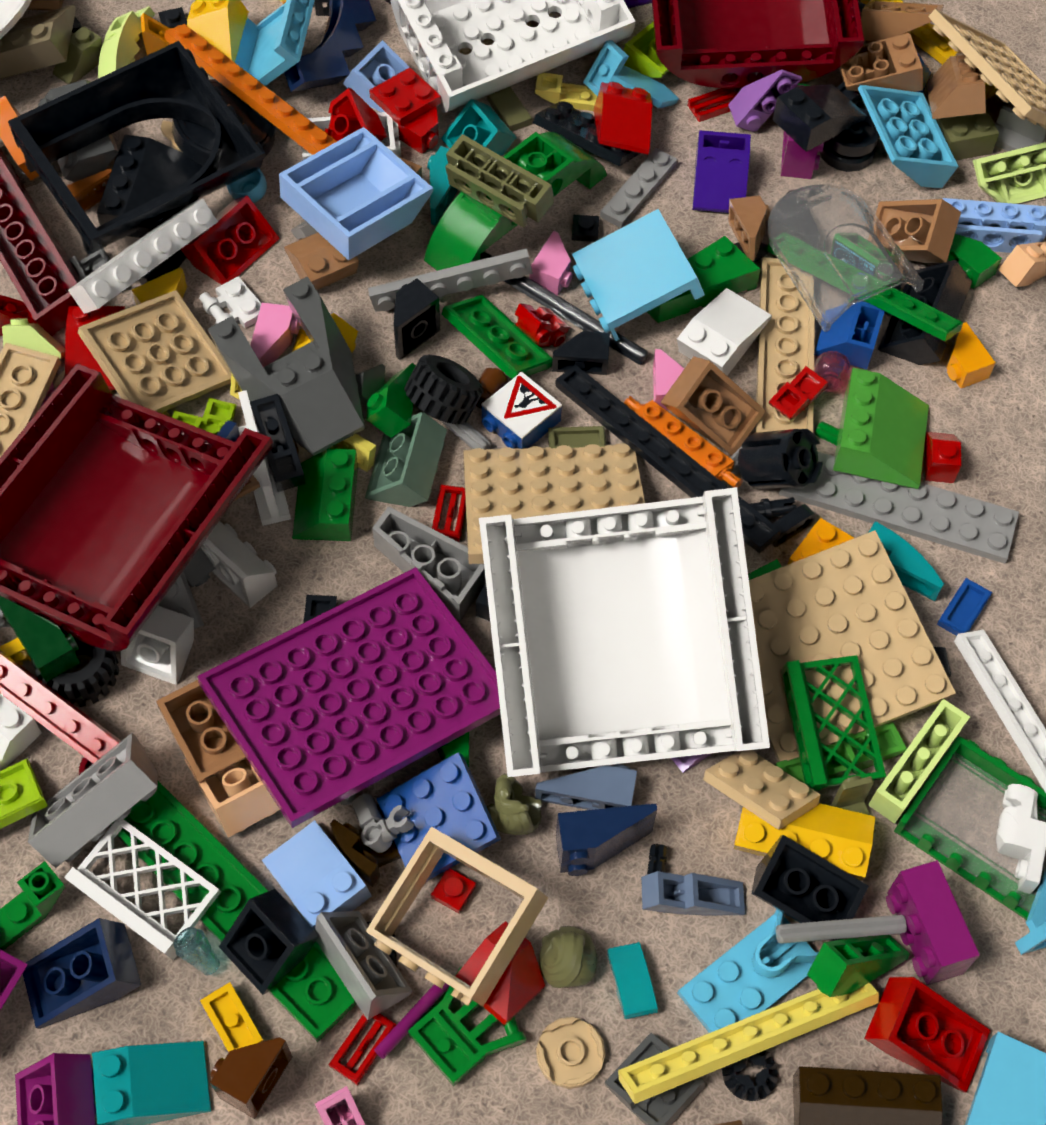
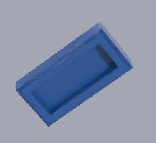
M965 578L937 625L956 636L959 633L969 632L992 592Z

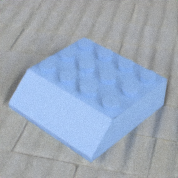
M364 127L279 173L280 198L348 260L411 224L433 192L431 185Z

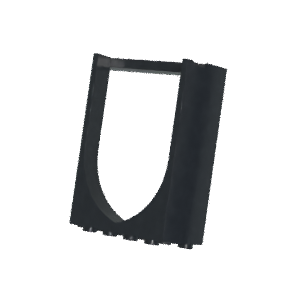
M179 41L8 121L16 145L24 154L27 169L30 173L33 171L38 173L80 233L87 255L257 171L263 163V158L266 157L261 144L254 142L246 124L239 122L234 108L224 102L219 88L212 86L204 68L197 66L192 52L189 49L185 50ZM173 118L199 124L215 133L214 146L208 160L191 179L97 228L51 165L52 162L124 127L150 119Z

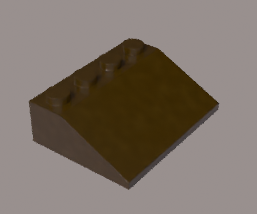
M799 1066L793 1075L794 1125H942L941 1076Z

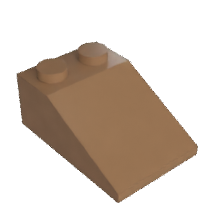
M870 0L862 9L861 23L864 41L867 44L895 37L932 22L928 16L933 10L937 9L942 12L944 5Z
M943 199L881 201L878 204L867 242L890 257L923 263H945L948 259L961 211Z
M693 356L661 400V403L679 419L731 456L741 447L744 440L766 412L711 361Z
M198 680L156 701L161 715L199 783L247 759L199 685Z

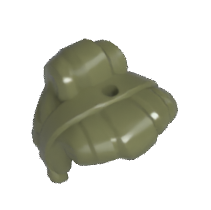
M506 773L497 779L494 794L495 804L488 805L487 809L497 831L511 835L529 834L535 831L541 823L542 816L539 807L542 806V800L522 795V785L514 777H508Z
M561 926L559 930L551 931L542 938V947L539 955L541 974L552 987L569 988L586 985L595 976L597 953L591 935L585 930L575 926Z

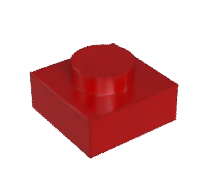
M448 869L431 893V898L460 914L476 888V883L458 872Z

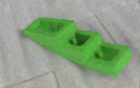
M894 722L875 727L883 761L906 751L907 748ZM866 731L847 734L861 745L868 738ZM843 740L836 753L851 763L858 750ZM836 743L827 745V747L832 750ZM823 752L824 758L826 759L828 755ZM862 753L854 766L863 770L874 766V762ZM799 757L775 764V766L780 767L792 777L805 783ZM833 758L826 765L829 779L842 777L847 769Z

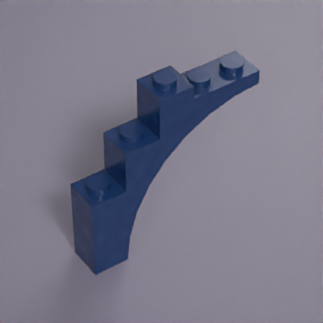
M330 0L329 18L319 45L312 53L301 56L298 63L284 72L291 92L334 85L348 77L350 71L345 58L351 57L364 48L358 31H363L377 21L369 0Z

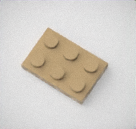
M753 750L735 752L706 769L703 779L778 830L816 807L821 794L808 787L805 783L792 777L780 767L759 756Z

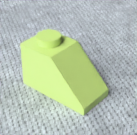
M28 318L10 319L11 324L2 326L3 346L5 343L54 355L59 357V359L65 357V348L39 324L28 323Z

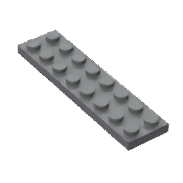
M818 452V462L823 461L821 474L815 483H809L805 487L780 488V496L794 497L797 501L872 524L876 521L889 529L1004 564L1009 556L1019 515L1018 511L921 482L919 489L834 471L835 457Z

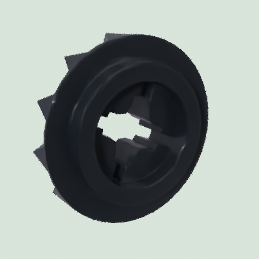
M765 1050L722 1068L724 1083L728 1090L736 1097L745 1101H758L767 1097L773 1091L778 1081L777 1064L771 1057L770 1052ZM747 1059L753 1068H764L756 1074V1081L754 1083L749 1075H737L746 1068Z

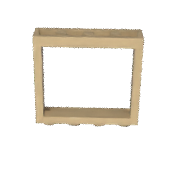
M431 827L365 932L377 939L374 946L390 955L395 950L401 954L398 961L416 972L420 966L428 971L424 978L442 989L445 983L453 987L454 990L451 995L469 1006L473 1000L483 1007L548 900V897L528 882ZM443 853L524 899L471 986L392 937Z

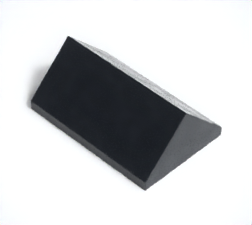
M781 835L757 865L751 894L799 923L853 919L869 886L785 835ZM831 939V940H829V941L842 940V939Z

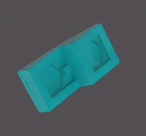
M640 942L607 949V956L616 983V992L624 1019L658 1013L653 986Z

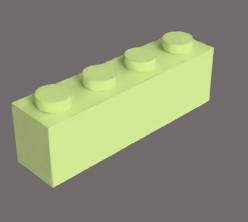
M943 698L877 789L868 805L895 824L958 736L970 716Z

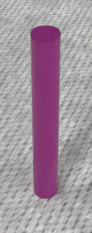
M445 983L441 989L434 984L374 1049L376 1054L380 1058L385 1059L408 1034V1030L428 1012L448 990L450 985Z

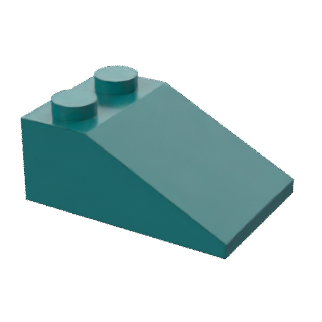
M204 1041L133 1045L92 1053L97 1125H147L211 1112Z

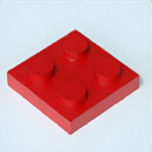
M410 67L369 90L370 98L399 126H403L441 104V95Z

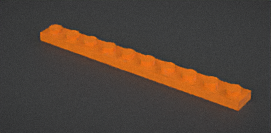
M186 24L178 25L165 31V40L168 43L173 44L179 41L185 50L189 49L192 52L195 63L200 68H204L210 76L310 154L314 155L337 142Z

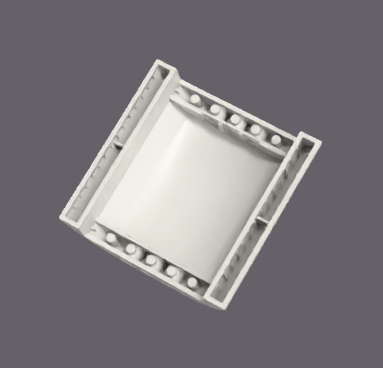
M737 487L704 491L702 497L518 519H513L511 514L479 518L508 777L728 751L770 748Z

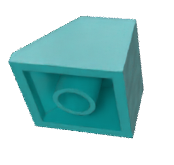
M470 99L441 139L450 149L463 134L503 156L517 137L489 105Z

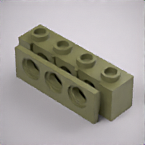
M463 134L446 153L448 164L445 168L451 186L523 228L528 224L526 216L539 223L554 203L552 185Z

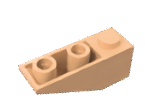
M1046 241L1016 245L998 270L1015 287L1028 286L1046 276Z

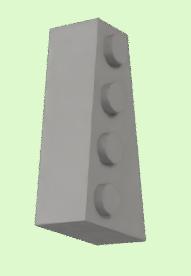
M388 506L372 528L374 547L404 573L416 567L451 614L460 622L486 583L484 564H469L467 546Z

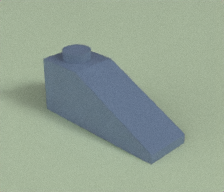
M621 764L613 766L604 765L546 780L536 784L535 799L586 810L632 806L637 771Z

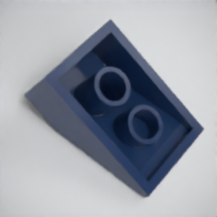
M657 803L558 813L556 843L560 873L568 872L570 876L584 875L588 870L595 869L652 833L657 814Z
M102 918L96 919L25 962L28 965L23 972L35 1027L38 1029L116 1001L141 986L125 924Z

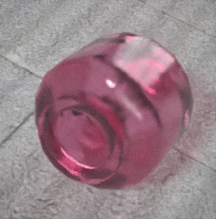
M837 351L824 352L814 362L813 371L828 382V387L824 390L825 392L840 391L849 381L850 363L845 355Z

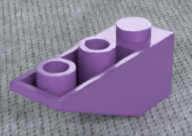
M779 70L744 86L728 104L736 127L752 132L757 131L775 111L777 97L795 88L802 80V77L785 70Z

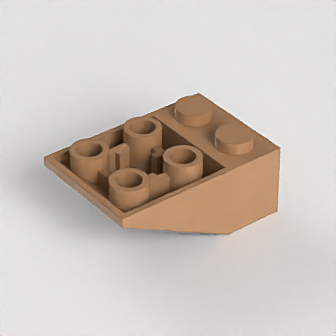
M910 33L863 44L851 59L839 67L847 90L859 91L858 87L860 85L913 92L923 90V67Z

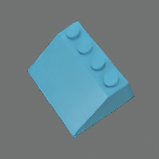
M860 85L858 87L859 93L892 164L921 187L942 189L959 166L936 119H932L930 107L924 94L921 92Z

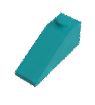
M440 146L435 155H431L427 166L428 170H430V185L433 187V192L430 195L431 224L434 226L437 225L458 189L449 184L445 168L448 164L446 153L449 149Z

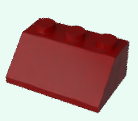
M247 195L235 199L215 216L218 222L181 248V251L196 269L223 285L239 276L280 238Z

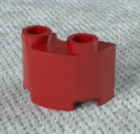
M519 303L515 311V315L518 317V322L515 325L541 348L549 347L550 345L556 348L565 341V334L571 328L550 308L539 307L535 310L531 305Z

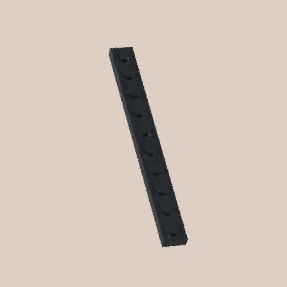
M576 364L555 380L556 388L691 498L702 497L704 491L728 488ZM738 496L744 542L760 554L780 537L781 529Z

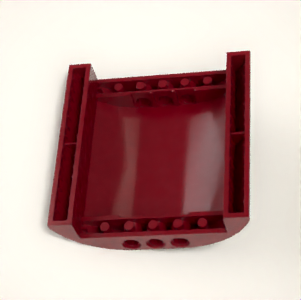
M652 0L656 54L660 62L677 77L700 86L743 88L779 70H785L801 76L802 80L799 83L807 82L828 74L845 64L864 44L858 0Z
M76 364L0 457V596L58 625L64 634L70 633L73 638L84 643L111 651L127 649L272 448L273 441L271 437L245 428L236 442H233L112 395L100 372Z

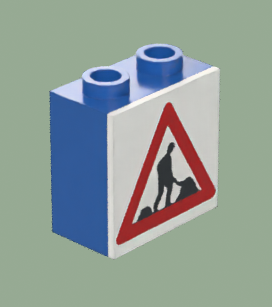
M520 372L481 404L483 426L489 432H496L502 438L504 444L510 448L522 449L531 447L548 432V428H553L561 422L562 404L523 372Z

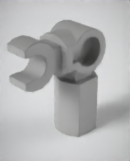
M362 794L352 801L354 812L363 830L361 834L362 842L378 853L386 851L391 846L392 841L397 838L398 833L408 832L414 826V822L407 817L402 819L409 813V810L402 805L393 808L387 819H382L372 795Z

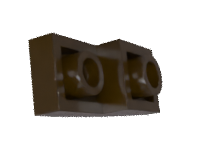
M333 819L330 826L339 851L355 872L373 887L380 878L378 861L364 850L359 853L363 848L359 837L360 833L355 827L347 822L342 825Z

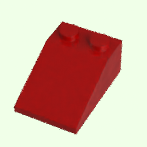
M601 82L593 109L598 143L648 155L650 151L652 121L650 93L638 87L633 89L626 88L617 82H609V84Z
M79 306L68 307L65 332L64 379L76 364H80L100 372L109 390H116L79 336L78 329L80 326L125 310V306H102L85 314Z
M890 977L864 1039L886 1054L928 1075H940L941 1082L966 1093L989 1036L990 1029L915 977Z

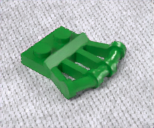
M449 986L443 1000L408 1030V1035L454 1087L487 1056L507 1048L522 1045L527 1041L524 1031L519 1030L514 1016L504 1026L507 1036L480 1045L477 1040L499 1020L490 1014L469 1032L462 1022L481 1005L472 1000L469 1006L465 1004L453 1014L450 1011V1007L455 999L451 995L454 988Z

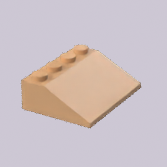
M185 759L186 764L228 838L280 810L248 759L201 783L198 782Z

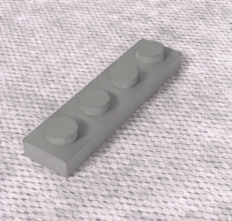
M655 148L600 211V217L619 228L624 227L674 169L678 159Z

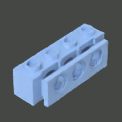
M942 198L961 211L955 233L981 241L994 252L1011 253L1016 245L1043 242L1046 236V206Z

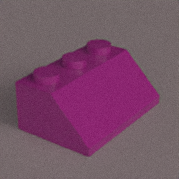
M53 1053L15 1074L17 1125H95L96 1106L93 1096L94 1075L91 1068V1054Z

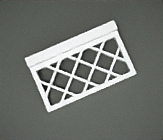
M247 390L238 392L246 422L245 426L238 427L239 435H241L245 428L259 433ZM265 457L253 474L260 483V488L254 490V495L262 526L291 519L284 491L277 492L267 457Z
M124 819L119 822L115 821L77 870L72 867L64 877L172 960L182 950L179 946L221 893L217 887ZM124 828L130 833L131 846L114 849V838ZM137 839L144 844L137 845ZM154 850L156 865L139 868L138 851ZM132 853L133 869L116 872L115 856ZM109 857L110 873L96 876L89 871L97 859ZM162 857L169 862L162 863ZM174 867L180 869L181 883L164 886L163 869ZM157 871L158 887L141 890L140 874ZM133 875L135 892L118 893L117 878ZM186 875H188L189 877H191L194 881H188V882H187V876H186ZM105 880H110L111 887H110L108 884H106L104 881H105ZM203 886L209 891L201 903L189 905L188 888ZM182 889L183 906L166 909L164 892ZM159 894L160 910L149 913L142 911L141 897ZM135 898L136 905H134L128 899ZM184 912L185 924L174 935L167 929L166 915ZM160 917L161 924L153 918Z

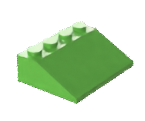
M852 368L845 390L833 470L919 489L929 405L881 373Z

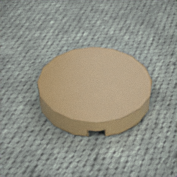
M575 1017L560 1018L549 1024L539 1037L536 1048L537 1062L545 1078L556 1086L567 1089L583 1087L592 1082L602 1069L605 1057L604 1042L597 1029L590 1023L588 1024Z

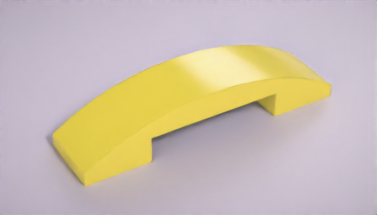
M541 73L538 75L535 94L554 104L564 101L572 104L575 109L593 111L597 95L587 86L562 83L563 75Z

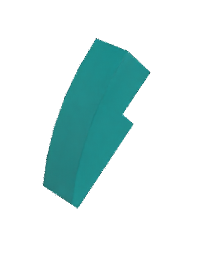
M875 521L869 532L876 530L902 585L936 601L944 583L934 568L906 540Z

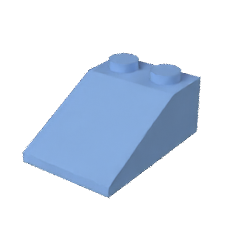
M382 40L352 69L343 84L347 88H352L370 107L380 112H385L370 98L369 90L408 69L409 66Z
M315 820L262 859L265 866L314 930L316 918L321 912L353 911L372 897L365 883Z

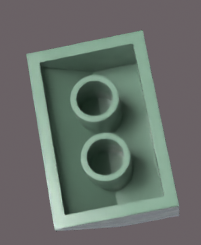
M420 412L412 416L410 426L394 437L390 438L384 433L365 498L406 507H412L428 501L432 493L433 480L438 471L441 451L445 445L444 440L447 429L426 413Z

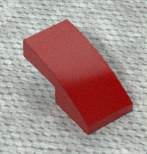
M805 366L791 383L786 382L771 398L769 404L789 420H792L828 387V382Z

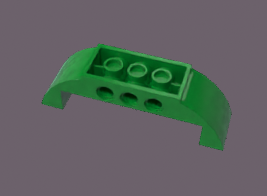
M535 132L503 156L552 185L553 197L575 180L590 190L607 176L606 170L600 162L556 132L541 134ZM460 192L437 224L427 246L424 261L436 271L480 260L481 253L518 224L465 193Z

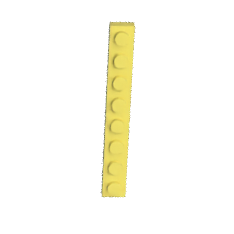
M870 983L851 994L829 997L819 989H816L618 1070L619 1081L634 1104L873 1006L879 1003V993Z

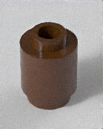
M486 368L478 379L483 387V394L476 406L482 409L481 404L508 383L506 375L502 370Z

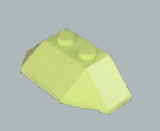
M1046 142L973 160L978 186L996 202L1019 204L1046 197Z

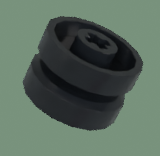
M863 108L859 109L867 115L865 120L824 142L823 151L820 152V155L829 166L840 171L853 172L868 167L873 161L880 136L869 112Z

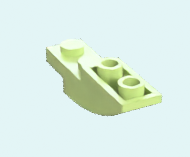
M150 6L137 12H128L115 18L102 43L99 56L98 78L135 61L134 56L140 50L136 42L140 39L138 35L142 32L141 15L145 13L151 18L155 15Z

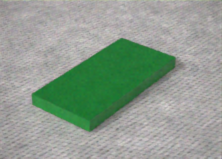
M483 295L444 306L441 315L509 378L513 379L520 372L530 376L552 367L553 358L536 345Z

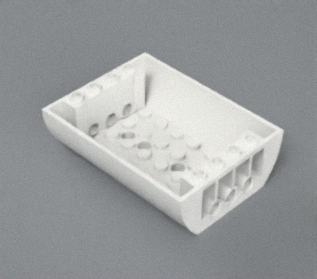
M390 0L399 32L425 82L441 95V104L438 106L443 113L466 105L470 99L478 100L603 48L606 41L613 40L617 43L627 39L633 33L636 22L624 0ZM551 12H558L561 16L553 18L549 14ZM529 21H536L539 23V25L536 27H530L526 23ZM484 39H492L494 43L492 45H485L482 41ZM462 48H469L472 50L471 53L466 55L460 53L459 51Z

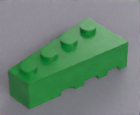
M723 236L687 259L698 277L705 295L695 300L688 290L647 311V313L657 323H661L689 313L691 309L700 306L706 307L726 288L736 294L745 290H754L757 288L761 269L726 236Z

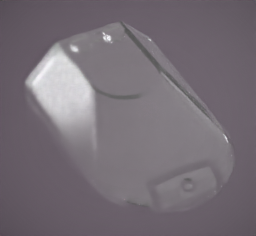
M808 185L789 192L773 207L767 227L770 246L824 332L829 331L831 325L852 305L902 283L912 285L916 292L923 289L924 281L870 206L856 193L835 185Z

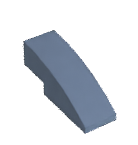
M660 871L641 877L642 910L701 916L745 915L743 882L696 873L682 876Z

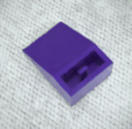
M699 130L692 210L729 213V199L746 197L750 159V134Z

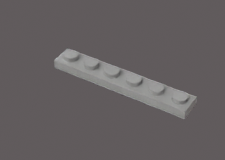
M526 248L370 287L368 292L375 312L388 311L395 308L396 292L403 285L409 284L416 278L441 298L445 295L468 291L485 285H493L497 282L513 278H521L525 275L533 274Z

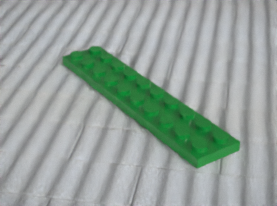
M159 781L156 792L148 800H140L136 803L130 813L124 818L126 822L221 891L199 920L220 942L223 941L248 900L268 892ZM122 828L117 836L127 847H130V833ZM137 839V845L144 844ZM154 850L138 851V858L146 866L156 865ZM162 857V863L169 862ZM177 867L163 869V882L165 886L181 883L180 869ZM186 875V876H187V882H188V881H194L191 877H189L188 875ZM203 886L188 888L189 905L201 903L209 891ZM182 889L171 891L183 903ZM317 942L314 943L304 960L269 991L317 1043L357 1004Z

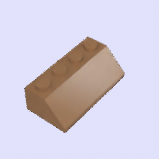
M962 52L956 53V56H950L926 83L932 119L986 113L985 82L980 78L982 72L978 68L976 70L971 68L964 61L966 56Z

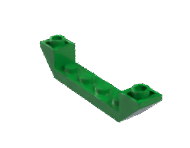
M45 861L17 882L23 892L0 909V950L2 951L45 919L65 889V885Z

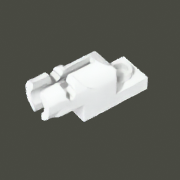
M1011 784L1005 790L1002 805L1004 809L1000 814L996 844L999 853L1019 860L1015 871V878L1019 879L1017 891L1031 894L1040 884L1046 850V822L1037 820L1038 793L1028 786Z

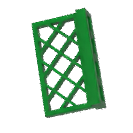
M858 656L800 663L799 660L786 662L780 673L805 784L814 791H820L822 788L840 786L845 779L853 776H860L861 778L871 776L873 781L885 779L886 773ZM838 666H851L853 678L849 684L833 674ZM833 667V668L830 670V672L825 669V668ZM816 670L826 677L818 689L807 682L805 671ZM828 680L844 689L837 702L821 691ZM847 693H850L859 700L860 709L856 714L840 704ZM817 697L833 707L825 719L813 710L812 703ZM835 710L851 719L844 732L828 722ZM816 721L821 724L819 728L817 727ZM854 723L866 730L868 738L863 745L847 735ZM824 727L840 737L832 750L820 741L819 734ZM843 740L858 750L851 763L836 753ZM823 752L828 755L826 759L824 758ZM862 753L873 760L876 772L864 773L854 766ZM831 758L847 768L842 777L829 779L826 765ZM850 771H852L854 774H856V775L848 776V774L850 773Z

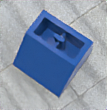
M856 301L827 310L814 355L868 369L885 311L863 301Z

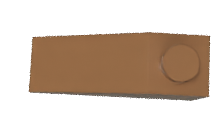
M760 195L729 199V224L745 255L754 261L766 232V221L770 220L769 206L765 205Z

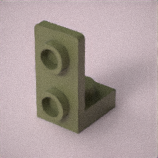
M853 776L845 779L840 785L831 806L870 815L864 801L874 783L872 777L861 778L860 776Z

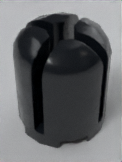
M808 429L754 433L744 440L742 448L739 450V472L744 481L748 482V485L755 489L805 487L809 483H815L821 474L823 461L818 462V451L816 448V444H820L816 435Z

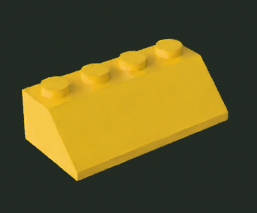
M819 803L810 811L778 830L743 807L734 849L764 857L781 835H785L862 881L866 878L875 816Z

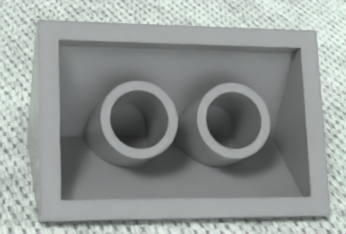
M359 911L321 912L316 918L315 931L319 934L316 942L367 1020L405 999L413 992L389 955L374 946L377 939L365 932L369 925Z

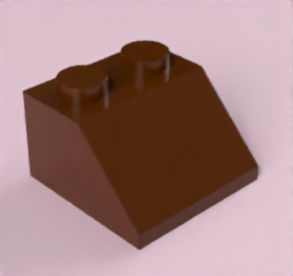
M281 1037L231 1050L225 1059L220 1058L210 1073L212 1078L210 1084L218 1097L255 1119L293 1058L286 1040Z

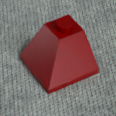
M505 921L484 939L456 974L457 978L470 986L473 984L509 923ZM526 938L522 941L483 1006L504 1026L545 987L532 944Z

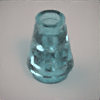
M188 927L177 935L174 940V947L178 957L206 976L217 971L220 966V960L217 958L202 930Z

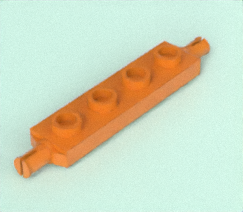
M632 396L625 400L624 404L718 480L725 481L733 488L737 487V489L742 485L743 480L732 473L734 461L656 402L651 400L646 404H640Z

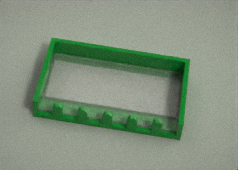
M958 735L899 821L894 832L1027 920L1039 885L1031 894L1017 891L1019 879L1015 878V871L1019 860L998 852L996 835L1000 814L1004 809L1002 806L1005 790L1008 789V785L1021 784L1034 789L1038 793L1037 820L1046 822V793L1031 778L1018 774L1010 769L1003 760L990 756L982 751L975 742ZM1046 850L1040 882L1046 869Z

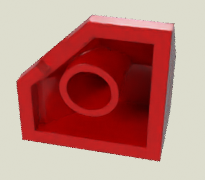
M352 88L346 89L330 102L328 113H331L329 128H325L324 132L334 140L339 141L362 127L366 128L380 142L387 137L378 114Z

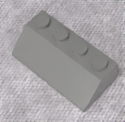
M133 733L47 801V807L33 813L28 843L55 868L64 861H72L85 844L89 841H97L105 833L106 827L115 820L117 822L123 820L136 803L140 800H148L156 792L158 772Z

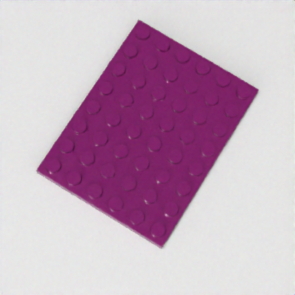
M416 567L197 676L199 685L292 828L501 714L496 671Z

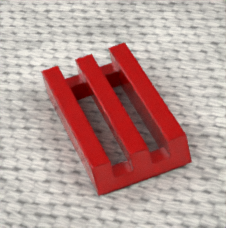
M720 88L688 99L687 106L696 119L701 122L730 112L729 101H732L738 92H734V88Z
M441 485L432 529L460 542L466 513L465 488ZM446 492L451 493L444 529H439ZM457 494H461L455 531H452L450 529Z
M380 1013L372 1017L376 1020L346 1066H343L340 1062L369 1021L364 1014L328 1064L330 1068L334 1071L336 1070L340 1075L348 1078L357 1086L378 1056L374 1049L396 1026L395 1023ZM381 1026H385V1030L356 1073L352 1072L351 1070Z

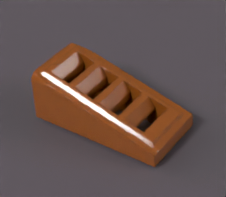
M110 168L67 185L84 212L101 201L106 188L102 184L105 182L107 185L112 171Z

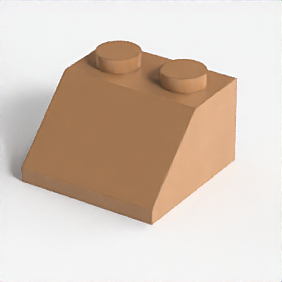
M319 233L284 247L300 279L308 276L316 290L357 273L359 264L357 256L350 260L346 259Z

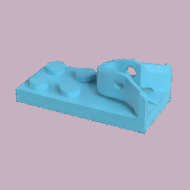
M776 909L774 915L678 990L677 994L709 1033L769 1009L808 977L807 973L819 952H815L807 942L782 944L777 942L776 926L791 924L781 911Z

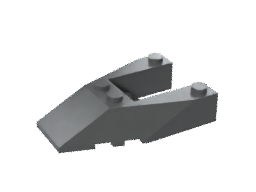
M307 276L283 289L290 309L311 341L303 347L263 367L233 316L207 330L242 391L247 390L249 401L278 394L293 440L315 456L364 430L365 423L352 352L322 298Z

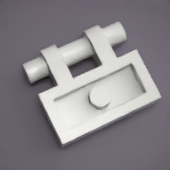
M239 276L215 288L218 295L217 298L211 297L207 292L202 293L199 297L203 303L204 310L209 315H213L216 319V324L231 316L234 317L237 323L240 322L245 329L257 322L261 303ZM227 306L231 313H224L222 308Z

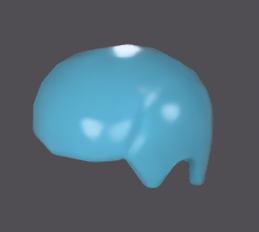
M258 169L227 185V189L234 200L248 195L252 202L256 203L265 195L267 182L262 171Z

